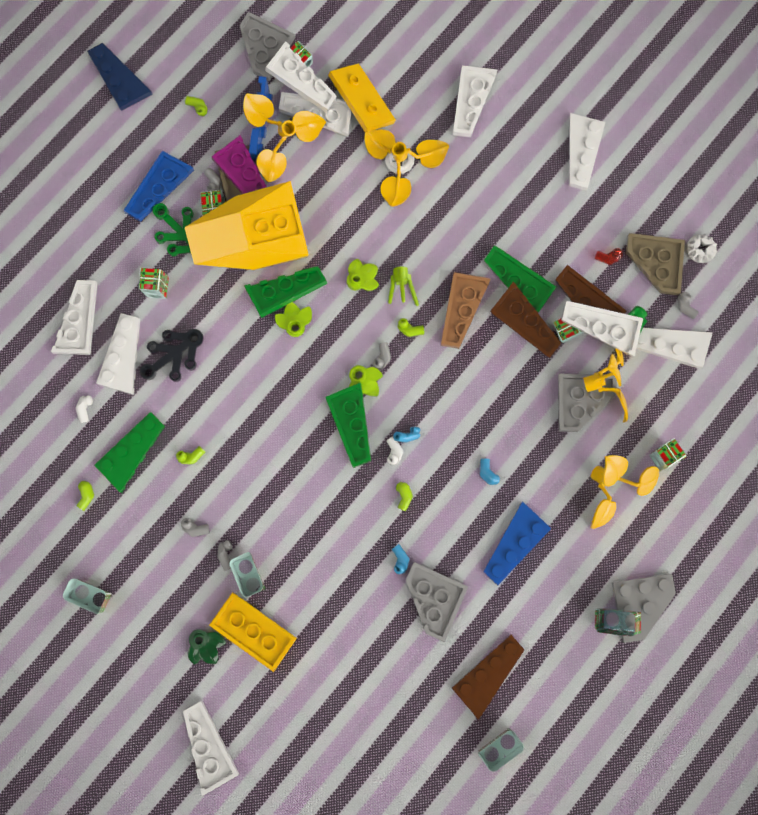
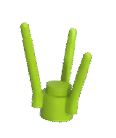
M404 266L394 268L393 275L390 276L391 285L388 303H392L395 282L397 285H400L402 303H405L404 285L408 281L415 305L419 306L411 274H408V268Z

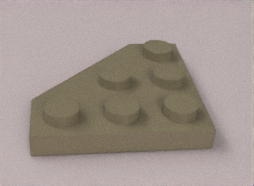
M629 233L627 236L626 254L652 285L662 294L678 296L681 294L685 240Z

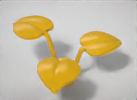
M246 94L244 97L243 110L246 119L251 125L262 127L265 122L278 125V134L282 137L273 151L266 149L260 152L256 160L257 168L265 181H275L283 174L286 168L285 155L276 153L286 138L294 135L296 132L299 140L311 142L318 137L326 121L319 115L309 111L296 113L292 121L287 120L283 123L281 121H273L268 119L274 113V106L270 99L263 95Z
M379 129L365 133V145L373 158L384 159L390 153L397 162V178L390 176L381 184V194L392 207L404 203L411 193L410 181L407 178L400 179V163L406 160L408 153L416 159H420L424 167L436 168L444 161L449 149V144L446 142L425 140L417 145L416 151L418 155L410 151V148L406 149V145L403 142H396L395 136L390 131Z
M616 349L617 359L614 354H611L606 368L593 375L583 377L587 392L598 389L599 392L612 391L616 393L624 409V419L622 422L624 423L628 420V409L621 389L603 387L606 385L605 378L613 375L619 387L621 386L618 364L621 363V366H624L622 351ZM608 370L611 372V373H608V374L603 375V373L606 372V371H608Z
M618 455L605 456V468L596 466L591 472V479L599 483L598 488L604 492L607 499H603L597 506L590 528L595 529L605 525L612 519L616 511V502L611 501L612 497L605 489L606 486L610 487L619 480L638 487L637 494L644 496L649 494L656 486L659 469L656 466L647 467L640 475L639 482L635 483L621 478L628 467L626 458Z

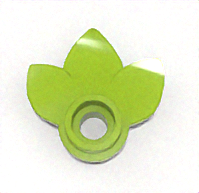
M355 259L350 263L346 283L351 290L356 291L362 288L366 291H373L379 287V283L374 279L378 272L376 265L371 263L363 265L359 259Z
M293 302L285 307L284 314L275 315L276 324L280 328L285 329L291 337L301 336L305 331V326L312 320L310 306L300 310ZM294 326L299 327L297 331L292 330Z
M354 366L349 372L351 379L349 387L361 382L363 394L377 397L379 395V386L376 381L381 379L383 374L375 367ZM357 372H362L361 378L356 377Z

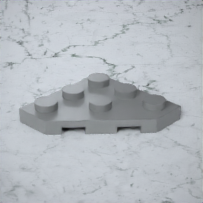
M248 12L240 24V30L253 73L257 76L266 77L270 81L272 75L265 71L266 66L285 41L291 46L295 39V34Z
M558 374V432H578L616 393L612 391L599 392L598 389L587 392L583 377L593 374ZM614 375L605 378L606 385L603 387L617 388V380Z
M414 562L406 582L425 633L445 642L468 586Z
M672 574L612 582L616 609L641 612V633L633 636L621 635L623 643L644 640L676 594ZM617 611L620 630L635 632V615L632 612Z

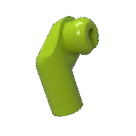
M186 96V105L195 107L196 113L199 116L207 114L208 108L203 99Z
M405 318L398 321L399 331L407 337L425 334L423 325L413 327Z
M198 446L192 453L177 452L176 459L181 464L192 465L206 452Z
M81 481L78 484V489L82 498L76 506L85 511L94 498V492L89 482Z
M399 482L396 485V491L400 493L402 499L397 508L406 512L413 495L407 483Z

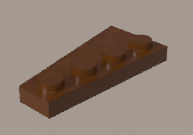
M569 265L555 279L571 302L622 314L627 312Z
M514 282L490 311L548 358L562 344Z
M511 634L452 687L453 691L478 720L524 652V648Z

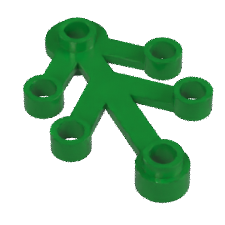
M156 204L153 207L155 217L159 220H164L176 232H157L154 236L157 243L185 241L189 245L185 227L191 224V218L194 215L190 207L182 209V228L169 215V210L165 204ZM165 211L163 215H159V212ZM186 211H191L189 215H185ZM160 235L164 236L162 240H158ZM170 244L167 247V252L170 256H177L179 253H191L189 246ZM172 248H176L175 252H170Z

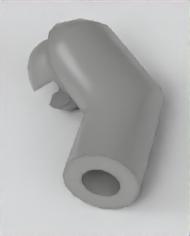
M207 168L204 172L210 180L207 190H220L221 178L211 168Z
M682 292L677 299L679 310L694 319L699 312L690 306L689 300L691 295L688 292Z
M387 342L379 344L381 354L373 361V366L377 369L385 368L391 360Z
M189 518L181 521L182 530L191 537L210 533L208 524L197 526Z
M229 540L221 542L218 546L217 557L224 571L231 569L230 559L227 555V551L232 550V544Z

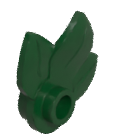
M202 629L192 631L189 636V660L194 665L201 659L207 664H216L218 661L217 648L226 644L225 638L215 631L208 633ZM202 637L203 640L202 642L197 643L195 641V638Z

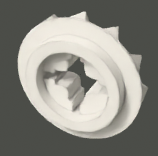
M388 153L385 157V163L389 171L397 174V162L394 160L393 155ZM409 153L406 160L402 162V166H400L402 174L410 171L414 165V157Z
M697 234L688 241L687 253L693 261L707 263L715 257L717 243L713 241V237H708L706 234ZM700 244H702V246H708V248H706L704 252L702 249H697L700 246Z

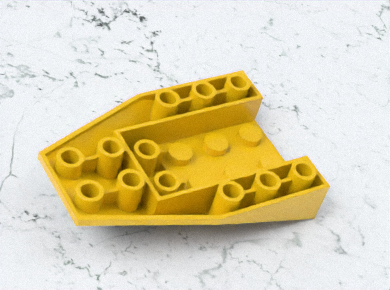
M291 181L235 196L185 227L194 265L256 270L309 256Z

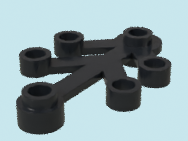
M191 329L187 333H177L171 330H165L162 333V338L166 342H172L173 340L183 341L178 346L158 344L155 341H150L147 344V349L150 353L155 354L158 351L168 353L153 365H143L140 368V375L145 380H152L155 378L158 370L173 360L172 371L169 373V377L173 382H179L182 378L180 373L182 354L187 348H189L188 359L185 360L184 365L190 371L195 370L197 367L195 361L196 349L204 340L202 332L198 329ZM171 333V337L166 339V334ZM193 336H197L196 341H191ZM156 345L154 350H150V347ZM189 362H194L192 367L187 366ZM148 370H152L150 376H146ZM178 373V378L173 379V374Z

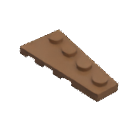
M454 272L441 346L460 349L489 285L490 278Z

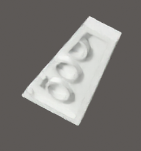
M285 41L266 66L265 71L324 112H327L337 96L321 79L314 75V71L301 61V57L290 49V45Z
M462 65L453 135L471 137L498 70Z
M281 92L279 112L292 117L300 111L315 113L326 121L323 128L347 137L349 136L352 111L344 99L336 98L329 110L324 112L299 94Z
M573 113L569 115V186L587 191L605 122Z
M76 281L69 300L68 310L63 317V324L61 329L58 330L55 346L51 350L53 354H91L97 293L96 281Z
M566 301L561 321L634 357L643 318Z
M123 313L120 314L96 384L134 395L135 364L137 361V344L140 329L139 318Z
M643 328L636 349L702 369L713 332Z
M200 701L184 710L183 714L188 737L191 741V750L195 759L201 795L203 796L238 776L239 772L203 701Z

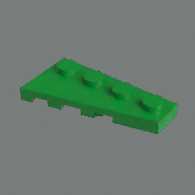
M496 245L493 246L484 259L485 264L507 288L514 282L538 313L556 289L555 285Z
M316 266L297 271L293 275H282L274 280L259 281L258 284L244 285L262 318L326 285L327 281L320 268Z
M360 382L325 397L353 468L372 461L362 384Z
M150 412L94 466L122 493L126 488L127 482L133 477L140 462L142 463L149 448L153 446L165 426Z

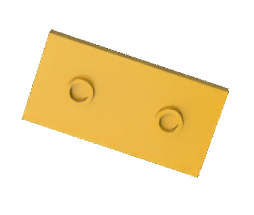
M359 63L329 72L328 76L365 133L394 124L396 119Z
M234 592L231 593L209 624L210 627L273 672L297 639V637Z

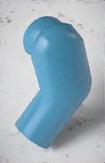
M411 427L410 433L395 432L393 438L395 441L405 443L419 439L421 435L420 428Z
M480 459L481 478L489 485L498 484L500 477L490 470V459Z
M400 544L392 549L397 557L394 571L397 574H403L407 571L409 557Z

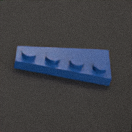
M259 76L258 83L260 84L261 92H257V95H263L272 102L273 94H270L267 78ZM265 124L262 127L252 128L249 153L253 161L257 160V156L264 148L262 139L266 138L267 128Z
M162 151L123 211L125 214L141 222L153 211V207L156 204L161 203L194 171V168Z
M523 501L483 571L497 586L551 530Z

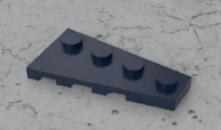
M104 43L87 51L121 111L153 95L151 90Z

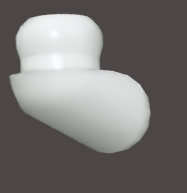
M90 395L81 396L76 405V412L80 423L89 421L86 408L88 405L93 404V399Z
M391 437L386 441L391 448L387 461L390 465H397L401 460L403 449L398 441Z

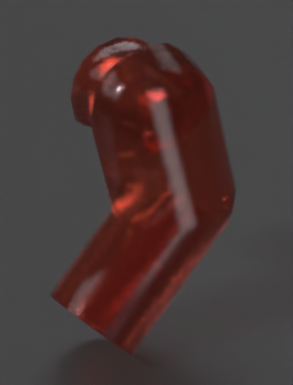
M615 248L608 254L597 251L594 259L612 265L623 257V252L620 248Z

